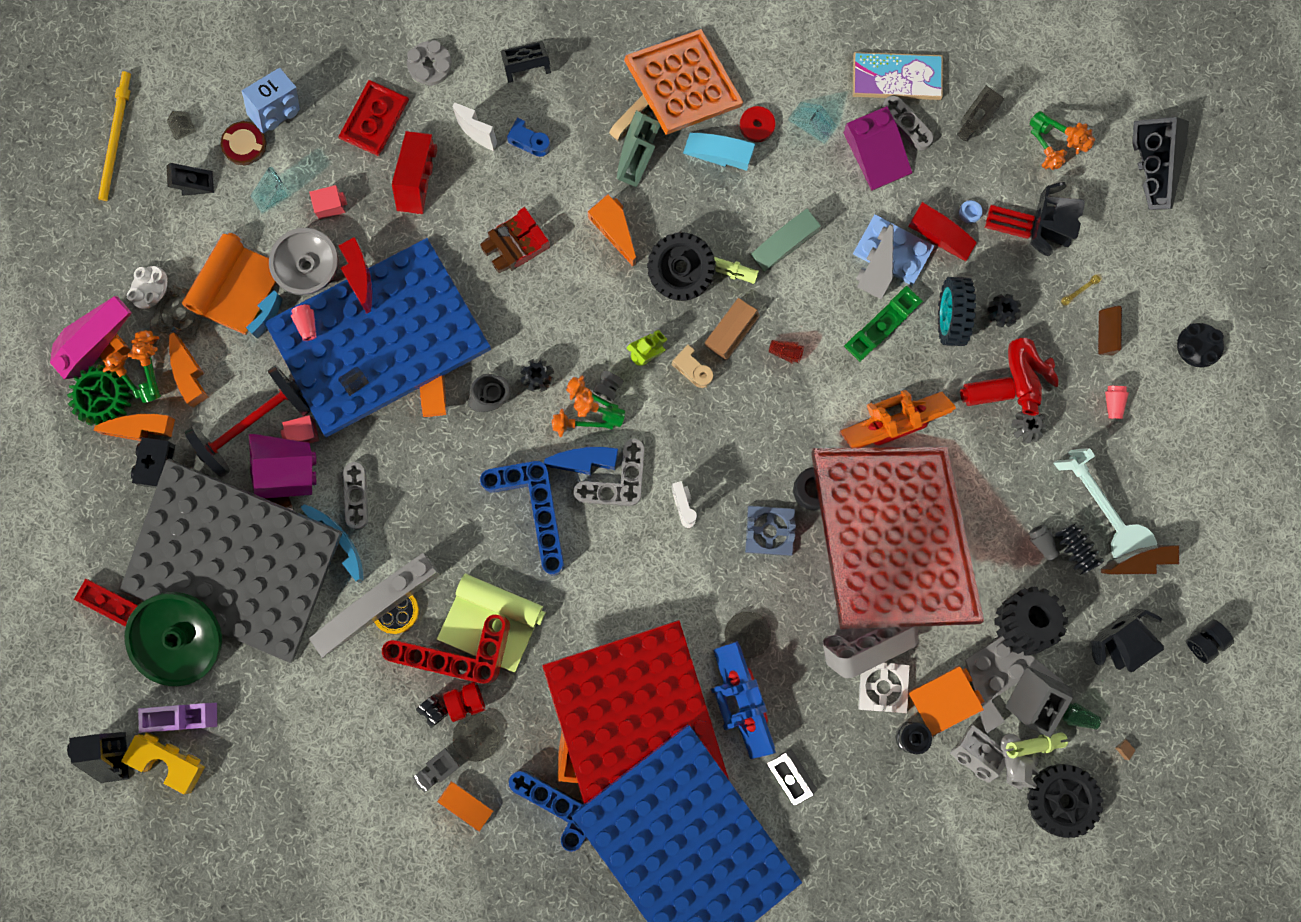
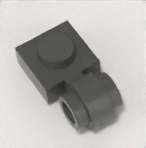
M444 748L426 763L430 771L422 769L412 778L415 780L414 784L418 790L422 789L425 793L436 784L433 780L435 776L441 783L456 771L460 765L449 751Z

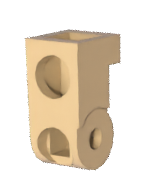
M687 345L672 361V366L698 388H706L712 382L713 372L708 366L701 365L692 357L695 350Z

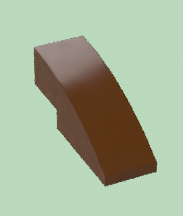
M1156 545L1134 550L1112 560L1101 568V573L1111 575L1157 574V565L1179 564V545Z

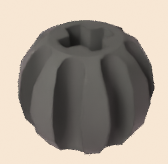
M1021 410L1015 415L1016 419L1012 420L1011 428H1016L1017 430L1013 435L1016 439L1022 436V442L1031 443L1032 440L1037 442L1043 437L1042 433L1046 432L1047 425L1042 423L1045 420L1042 414L1031 416L1024 414Z

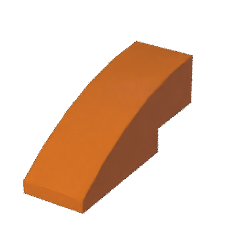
M172 333L169 335V353L174 379L185 402L194 408L209 398L197 380L204 373L181 338Z
M444 375L420 387L423 418L446 415Z
M159 414L122 416L96 425L94 431L103 435L140 441L141 437L148 438L149 433L171 437L175 419L168 415Z

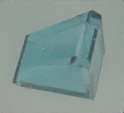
M800 102L788 118V121L823 144L826 143L837 127L823 106L818 104Z
M269 167L250 196L261 213H264L290 197L291 193L274 168Z

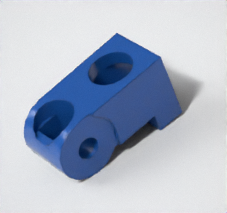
M517 117L507 136L508 143L538 157L547 155L550 151L548 136L544 133H535L527 129L525 121Z

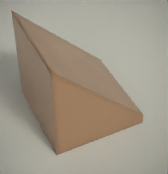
M1126 739L1115 747L1125 760H1130L1135 752V749Z

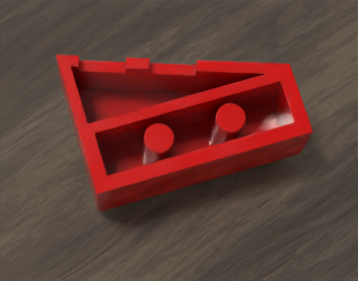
M405 131L392 180L396 211L423 214L429 176L432 174L433 168L432 158H435L437 154V144L433 143L432 134Z

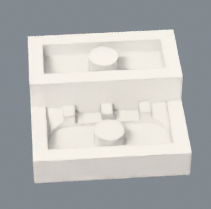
M454 103L452 107L462 130L480 145L494 151L497 140L493 126L478 121L475 110Z

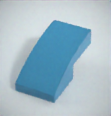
M275 290L257 305L263 312L246 327L257 339L267 330L265 321L276 316L281 306L282 298Z

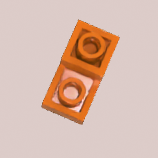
M452 781L437 801L479 832L493 813V810Z

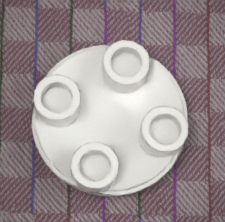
M158 266L137 268L134 272L131 288L127 293V299L141 309H147L156 305L164 296L168 281L165 271Z

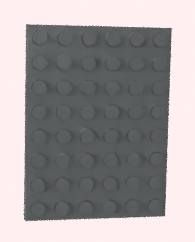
M168 459L164 465L120 590L142 600L163 592H181L191 595L202 601L213 612L220 625L222 634L292 663L343 532L182 463Z

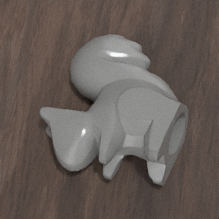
M1014 734L1004 735L1001 739V750L1005 757L1007 768V784L1018 789H1023V787L1036 788L1037 785L1031 780L1032 774H1039L1036 769L1039 764L1037 753L1010 758L1006 751L1014 750V748L1006 749L1007 744L1021 740Z

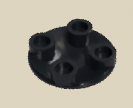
M1190 324L1178 336V353L1191 366L1199 368L1209 367L1215 364L1223 354L1224 335L1220 330L1208 324Z

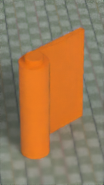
M233 233L222 234L182 304L196 314L247 335L249 330L246 327L257 318L261 311L257 305L272 292L276 281L273 279L269 269V258L244 248L240 242L241 239Z

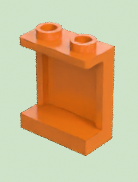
M958 665L939 677L908 691L932 736L984 710L981 704L985 701L978 689L973 691L969 683L973 679L966 668L961 669Z

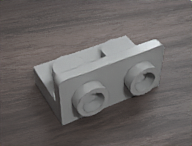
M973 724L968 727L959 744L950 752L960 764L967 766L979 779L987 783L999 777L1006 765L1001 746Z

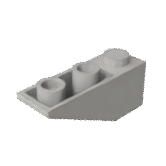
M890 224L888 228L885 226L882 228L877 238L881 240L878 248L872 247L867 257V260L870 261L866 269L862 267L856 278L859 281L858 288L882 299L893 279V224Z

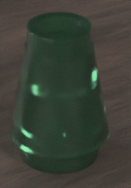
M1070 703L1063 715V720L1069 726L1097 730L1101 725L1100 716L1078 703Z

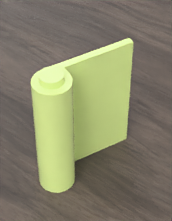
M465 573L459 582L456 598L437 640L476 656L486 618L493 614L502 615L509 620L510 630L501 667L515 673L536 624L541 625L546 612L542 611V605ZM500 619L493 622L492 627L495 632L500 631L502 628ZM493 642L487 646V653L490 656L496 652V645Z

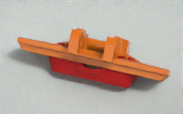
M903 390L901 394L875 404H867L871 417L868 420L840 430V432L852 449H859L872 443L882 445L926 428L929 421L950 414L956 407L943 392L912 401L911 394L907 390ZM902 404V411L898 414L890 416L885 410Z

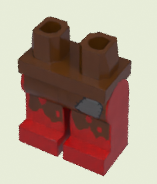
M525 207L517 211L518 214L508 221L490 230L488 238L480 244L486 256L495 251H498L500 254L499 257L492 261V265L498 273L504 272L509 268L513 271L550 248L549 240L539 226H536L535 220Z

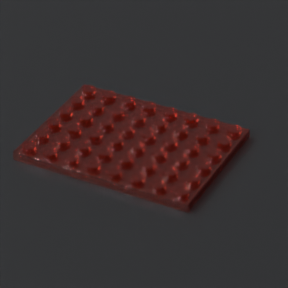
M947 447L813 448L811 454L840 629L982 624L984 617Z

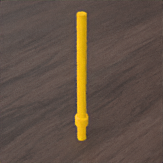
M125 71L122 72L120 85L116 88L115 93L117 101L98 200L108 201L126 100L129 101L130 90L128 89L131 73Z

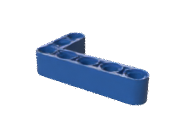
M532 461L485 470L480 476V483L490 493L529 487L542 567L551 576L560 574L564 568V560L549 472L546 465L540 461ZM535 468H542L544 474L540 478H533L531 476L532 471ZM512 472H519L521 477L517 482H510L509 475ZM496 476L498 478L496 485L492 487L487 486V478ZM540 490L548 493L544 501L535 499L536 493ZM543 513H549L552 516L548 524H541L539 522V517ZM546 536L555 537V544L552 547H545L543 545V540ZM552 558L559 560V567L554 571L547 568V562Z

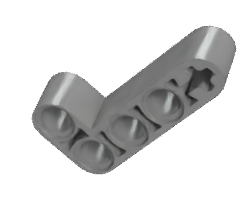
M902 617L850 643L838 635L828 636L823 640L826 664L844 678L856 677L919 644L917 622L912 617Z

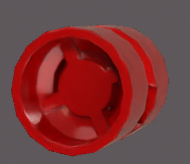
M476 682L463 685L460 691L455 688L443 693L444 702L452 722L466 718L467 713L475 715L486 710Z

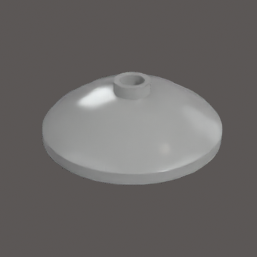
M297 228L285 233L275 242L269 256V269L276 283L287 292L296 295H310L324 289L333 280L338 269V254L334 244L324 233L312 228ZM311 263V267L304 269V264Z

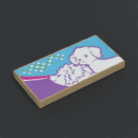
M854 52L853 97L887 98L889 96H897L901 99L941 100L942 55Z

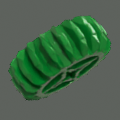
M98 365L97 368L89 366L88 373L80 370L82 376L80 378L77 376L73 377L76 384L69 385L73 392L67 394L69 398L73 399L68 403L73 408L71 412L78 416V420L86 421V424L90 426L119 418V413L127 415L123 408L124 406L131 407V403L127 402L126 399L133 398V395L128 393L131 388L126 384L122 376L119 377L116 372H103L102 370L105 367L103 365ZM97 381L94 386L89 387L93 382ZM111 381L115 386V397L110 392L112 387L110 386ZM92 393L97 394V395H98V394H103V395L107 396V398H105V397H96V396L93 395ZM85 395L89 398V409L86 408L84 402ZM107 404H111L106 410L103 411V408Z

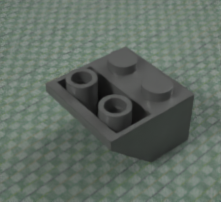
M1027 666L1005 707L1027 727L1051 738L1073 699L1072 687Z

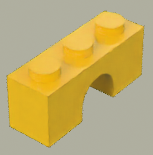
M146 732L145 735H135L121 762L140 772H148L158 759L163 760L168 766V775L163 784L184 795L192 793L205 766L199 764L201 760L190 754L184 756L178 753L180 749L172 744L167 743L165 746L159 743V738L151 733Z

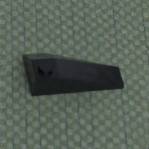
M1170 117L1134 121L1132 144L1134 151L1139 150L1142 161L1137 164L1139 170H1144L1146 181L1143 183V188L1149 210L1173 209L1188 141L1189 121L1182 118Z

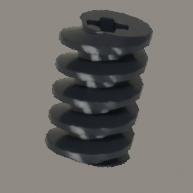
M1076 523L1055 533V537H1064L1059 544H1068L1064 553H1073L1069 561H1077L1078 563L1075 565L1074 570L1082 569L1081 574H1084L1101 565L1104 559H1095L1099 551L1090 550L1094 545L1093 541L1085 542L1090 536L1089 533L1081 534L1085 526H1076Z

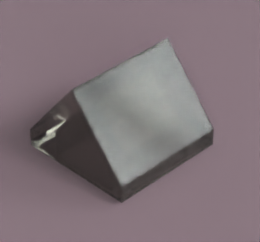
M171 112L167 123L175 140L196 132L188 112Z
M354 367L338 379L349 396L369 383L358 367Z

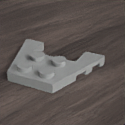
M1003 636L965 659L967 670L973 679L971 681L973 691L978 689L985 701L981 704L984 710L979 712L985 733H989L1005 722L993 704L992 699L1017 684L1027 666L1064 683L1033 656H1024V652L1019 654L1012 652L1013 646L1006 647L1003 644L1005 641Z

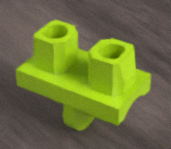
M657 330L653 334L630 343L626 349L631 352L632 361L638 366H643L666 351L663 344L667 341V338L661 331Z

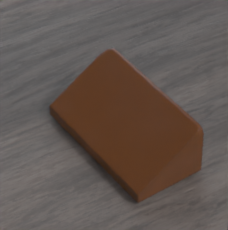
M1114 306L1099 311L1098 354L1115 355L1122 350L1121 306Z

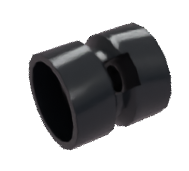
M1212 619L1201 628V632L1197 631L1186 640V644L1201 662L1208 664L1219 656V651L1223 652L1233 645L1234 639L1223 624Z
M907 722L902 724L896 731V743L904 752L916 755L923 754L928 751L932 744V734L924 724Z

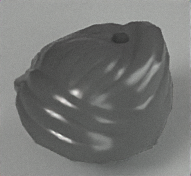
M489 373L481 375L470 387L469 407L477 412H490L498 409L510 396L511 388L508 381L502 376H494Z

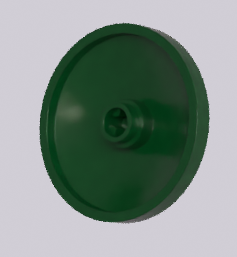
M163 592L151 596L134 609L125 628V647L132 664L143 676L161 685L178 687L198 681L214 667L221 653L222 633L217 618L202 601L185 593Z

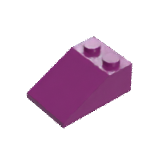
M888 106L846 123L843 134L871 191L912 174L897 124Z

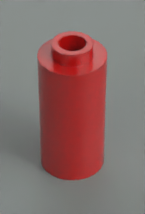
M1011 376L966 383L963 389H960L961 400L963 403L966 402L967 406L1011 400L1015 398L1016 393L1015 384Z

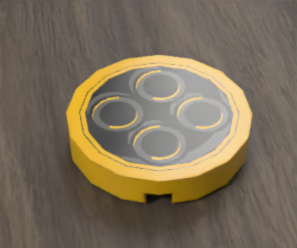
M414 595L410 596L374 623L379 629L390 634H400L408 631L418 619L419 606L417 599Z

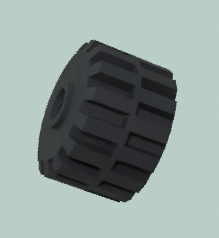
M1038 587L1024 588L1007 598L998 607L996 614L999 616L994 619V624L999 626L1000 629L996 633L998 637H1004L1005 641L1003 644L1006 647L1013 646L1012 652L1017 654L1024 652V656H1030L1034 653L1038 654L1061 641L1060 637L1065 635L1067 629L1063 626L1068 624V617H1064L1063 612L1066 609L1064 605L1059 606L1057 603L1059 598L1056 595L1049 596V590L1043 588L1039 591Z

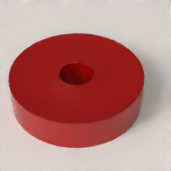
M754 106L744 111L740 119V131L747 140L763 142L772 136L775 129V118L770 110L765 107ZM758 121L761 123V126L755 127L753 123Z

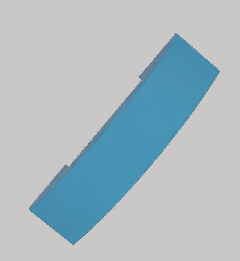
M305 504L301 506L307 517L343 532L339 544L348 554L349 558L342 562V564L356 582L361 583L364 581L359 554L347 533L333 519L321 511Z

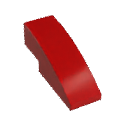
M923 202L908 226L928 237L926 240L964 261H967L977 243L961 227Z
M355 237L338 245L348 263L341 267V270L365 312L369 313L371 312L372 305L370 271L366 259Z

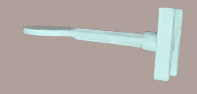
M1090 448L1070 450L1068 452L1070 455L1069 460H1057L1054 462L1059 471L1073 470L1075 475L1080 477L1115 528L1116 533L1111 542V553L1114 559L1140 548L1157 545L1154 534L1148 528L1138 524L1125 525L1088 472L1089 468L1085 463L1095 456Z

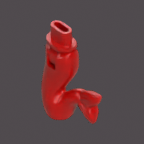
M1019 338L1009 343V367L1015 383L1016 396L1019 398L1018 404L1022 406V412L1036 416L1039 414L1038 406L1041 405L1042 387L1035 372L1041 374L1054 387H1058L1059 379L1054 370L1055 362L1053 358L1050 357L1043 361L1039 357L1035 343L1031 339Z

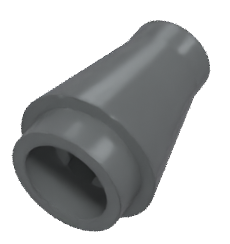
M1043 524L1029 532L1031 537L1029 540L1045 556L1047 561L1060 555L1051 528H1047Z

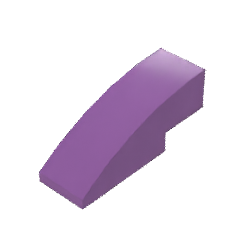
M217 703L138 708L139 733L217 727Z

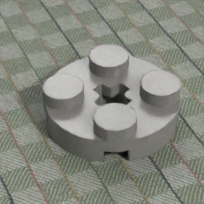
M438 41L422 42L407 53L408 71L411 77L418 83L432 86L443 82L447 78L452 61L447 49L440 45ZM427 59L435 60L432 68L423 66Z

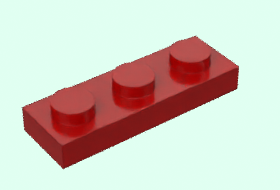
M86 578L73 599L125 627L131 613L138 606V604Z

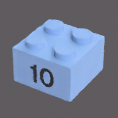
M281 68L276 69L242 90L246 113L262 133L274 130L281 122L295 117L300 110L297 88Z

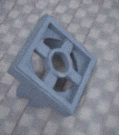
M748 506L745 553L792 556L796 527L794 521L795 509ZM767 514V522L762 527H755V521L760 516ZM774 515H778L784 520L787 529L778 528L774 523ZM766 525L775 526L777 532L774 537L768 538L763 534V528ZM754 534H761L766 539L765 547L756 542L753 537ZM778 535L787 536L780 546L773 548V540Z

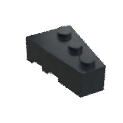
M126 732L69 738L67 754L71 759V764L99 783L129 779L128 765L121 762L127 751Z

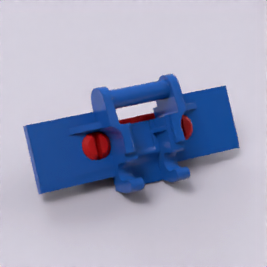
M738 641L714 649L713 652L724 684L713 687L710 690L711 693L715 694L724 721V730L739 727L750 759L776 753L767 725L766 706L757 680L754 679L751 669L747 667ZM734 695L736 697L740 710L734 715L730 712L726 700L727 696Z

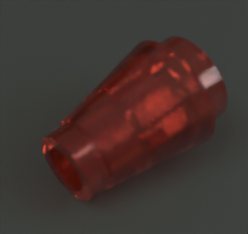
M772 340L769 347V353L791 364H794V362L799 364L804 351V346L799 345V342Z

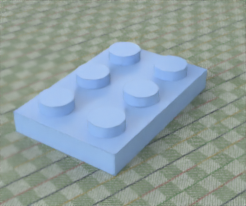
M874 214L853 254L870 263L867 257L872 247L878 248L881 240L877 238L884 226L888 228L892 223ZM894 225L893 276L913 286L934 245Z

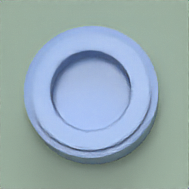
M966 201L959 209V216L965 223H975L982 216V207L976 201Z

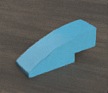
M690 133L683 154L721 166H726L727 164L747 171L755 144L726 136Z

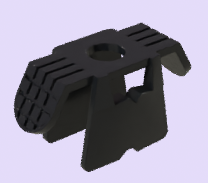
M1066 182L1048 185L1040 195L1030 244L1045 256H1050L1053 253V249L1044 239L1064 247H1069L1071 240L1077 239L1081 223L1078 219L1083 215L1085 201L1083 199L1048 197L1050 194L1065 189L1067 187ZM1047 203L1053 204L1055 206H1047Z
M1134 609L1126 616L1121 617L1091 640L1094 662L1097 665L1105 663L1106 645L1116 669L1121 670L1126 666L1128 672H1134L1164 650V645L1140 621V618L1145 617L1161 623L1163 619L1145 609Z

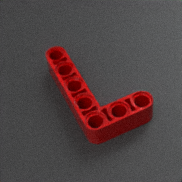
M497 614L486 618L476 658L396 640L387 641L383 645L382 656L385 660L477 683H492L499 676L509 635L510 622L506 617ZM500 619L502 628L500 631L495 632L492 627L493 622ZM493 642L496 645V652L490 656L487 653V646ZM394 645H397L400 650L397 657H393L391 653ZM417 650H420L422 653V659L419 663H416L414 660V653ZM440 655L445 659V664L442 668H438L436 665V660ZM462 661H465L468 665V669L464 674L458 669ZM488 666L491 671L488 679H484L481 675L482 668Z

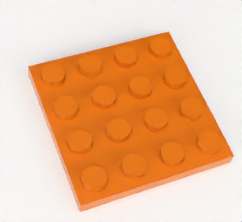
M702 29L625 56L624 61L666 135L740 108L743 104L741 97Z

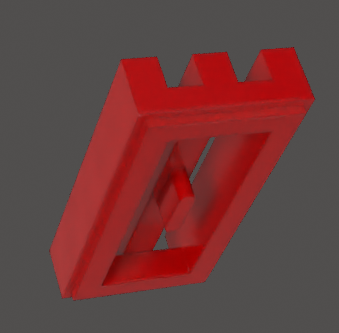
M990 205L984 228L1029 239L1035 216ZM993 212H994V213H998V214H1002V215H1005V216H1009V217L1021 219V220L1028 221V222L1026 223V222H1022V221L1010 219V218H1007V217L995 215V214H993ZM991 220L1025 228L1026 230L1022 231L1019 229L992 223Z

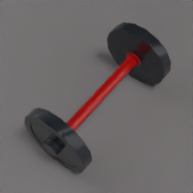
M276 365L271 367L268 373L279 387L280 392L211 443L195 426L190 427L184 432L199 459L206 463L221 478L228 474L230 469L217 450L284 400H289L301 415L305 416L311 412L307 402L299 393L301 389L294 380L290 381Z

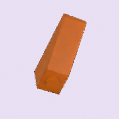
M608 194L588 211V218L624 258L634 266L636 265V255L622 210L624 207L617 198L612 199Z

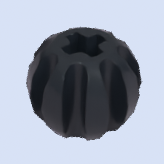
M1002 294L993 297V301L989 302L987 310L992 313L988 315L990 321L996 320V326L1002 328L1005 324L1007 327L1016 324V320H1019L1022 310L1018 309L1021 307V303L1019 300H1013V295L1006 294L1005 297ZM1003 308H1006V309H1007V312H1006V313H1004V312L1002 311Z
M534 359L529 360L530 366H523L520 372L525 375L520 379L523 386L530 384L528 390L535 392L537 387L540 388L541 392L546 391L545 384L552 385L554 378L549 376L554 374L552 366L545 367L547 361L542 359L538 363H535ZM533 373H541L542 377L540 379L538 377L534 378Z

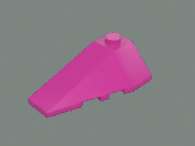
M118 296L110 298L62 330L52 345L50 364L64 380L72 379L76 376L81 377L80 370L88 372L89 366H93L132 312Z

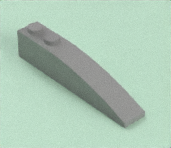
M420 554L343 610L309 638L320 656L324 658L440 576V573L426 554Z

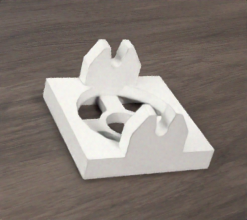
M882 663L860 674L858 709L907 713L909 665ZM881 669L880 679L875 683L867 682L872 673ZM888 670L898 676L901 685L892 684L888 679ZM881 680H885L890 684V691L887 694H880L877 690V684ZM867 690H874L879 695V705L870 699ZM892 692H901L899 698L894 703L886 706L887 696Z

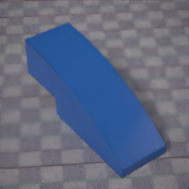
M608 447L572 449L545 458L544 464L550 468L591 475L592 466L615 470L618 449Z

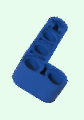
M520 770L513 773L509 779L510 789L521 797L568 822L561 837V844L567 851L578 850L586 836L571 817V814L583 806L584 803L527 771ZM524 776V782L528 785H531L532 781L536 782L530 791V795L526 793L529 789L528 787L522 785L518 788L516 786L517 781H515V777L520 778ZM538 787L547 789V799L539 800L536 797L535 791ZM566 799L569 803V809L566 812L559 811L556 807L557 800ZM568 833L577 834L579 837L578 844L569 845L566 842V835Z

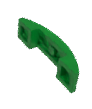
M906 285L844 347L861 362L923 301Z

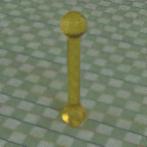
M1098 275L1092 276L1091 281L1070 296L1063 297L1061 303L1065 306L1069 305L1070 300L1091 285L1098 284L1100 277Z

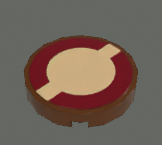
M240 121L226 128L222 134L220 144L222 152L229 161L236 165L246 166L261 159L265 153L267 142L264 133L254 123Z

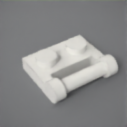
M682 481L673 483L672 493L681 523L685 528H691L695 524L697 514L693 509H690L688 504L691 503L688 486L683 487Z

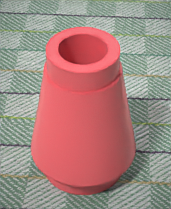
M300 305L293 308L291 318L303 341L315 339L317 336L314 310L310 308V305Z
M1108 386L1105 396L1109 419H1123L1129 395L1126 386Z

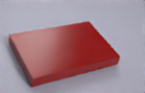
M368 80L338 136L339 139L376 156H380L409 98Z

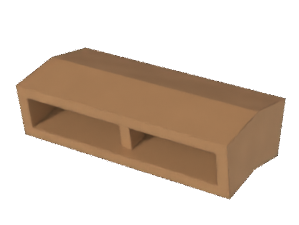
M738 298L705 341L704 345L723 359L728 360L760 317L758 310Z

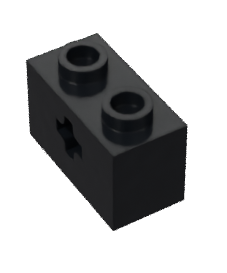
M141 437L140 443L136 447V465L131 470L132 483L138 486L157 488L166 460H173L176 445L170 441ZM155 461L154 465L148 466L149 462Z

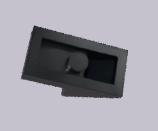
M175 163L166 165L167 187L180 189L182 196L214 193L213 171Z

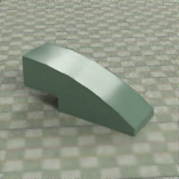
M636 110L621 152L617 172L618 180L635 187L638 186L654 151L655 145L652 143L660 127L658 120L654 117Z
M807 208L769 237L751 253V256L765 272L818 233L821 225Z

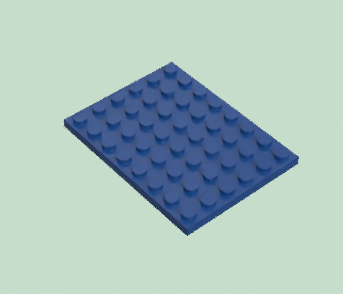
M428 238L369 267L372 283L371 312H365L346 279L265 321L267 329L326 438L491 350L488 341ZM300 305H310V308L314 310L317 337L310 341H303L291 318L292 309Z
M688 724L571 814V817L647 922H755L802 884V881Z

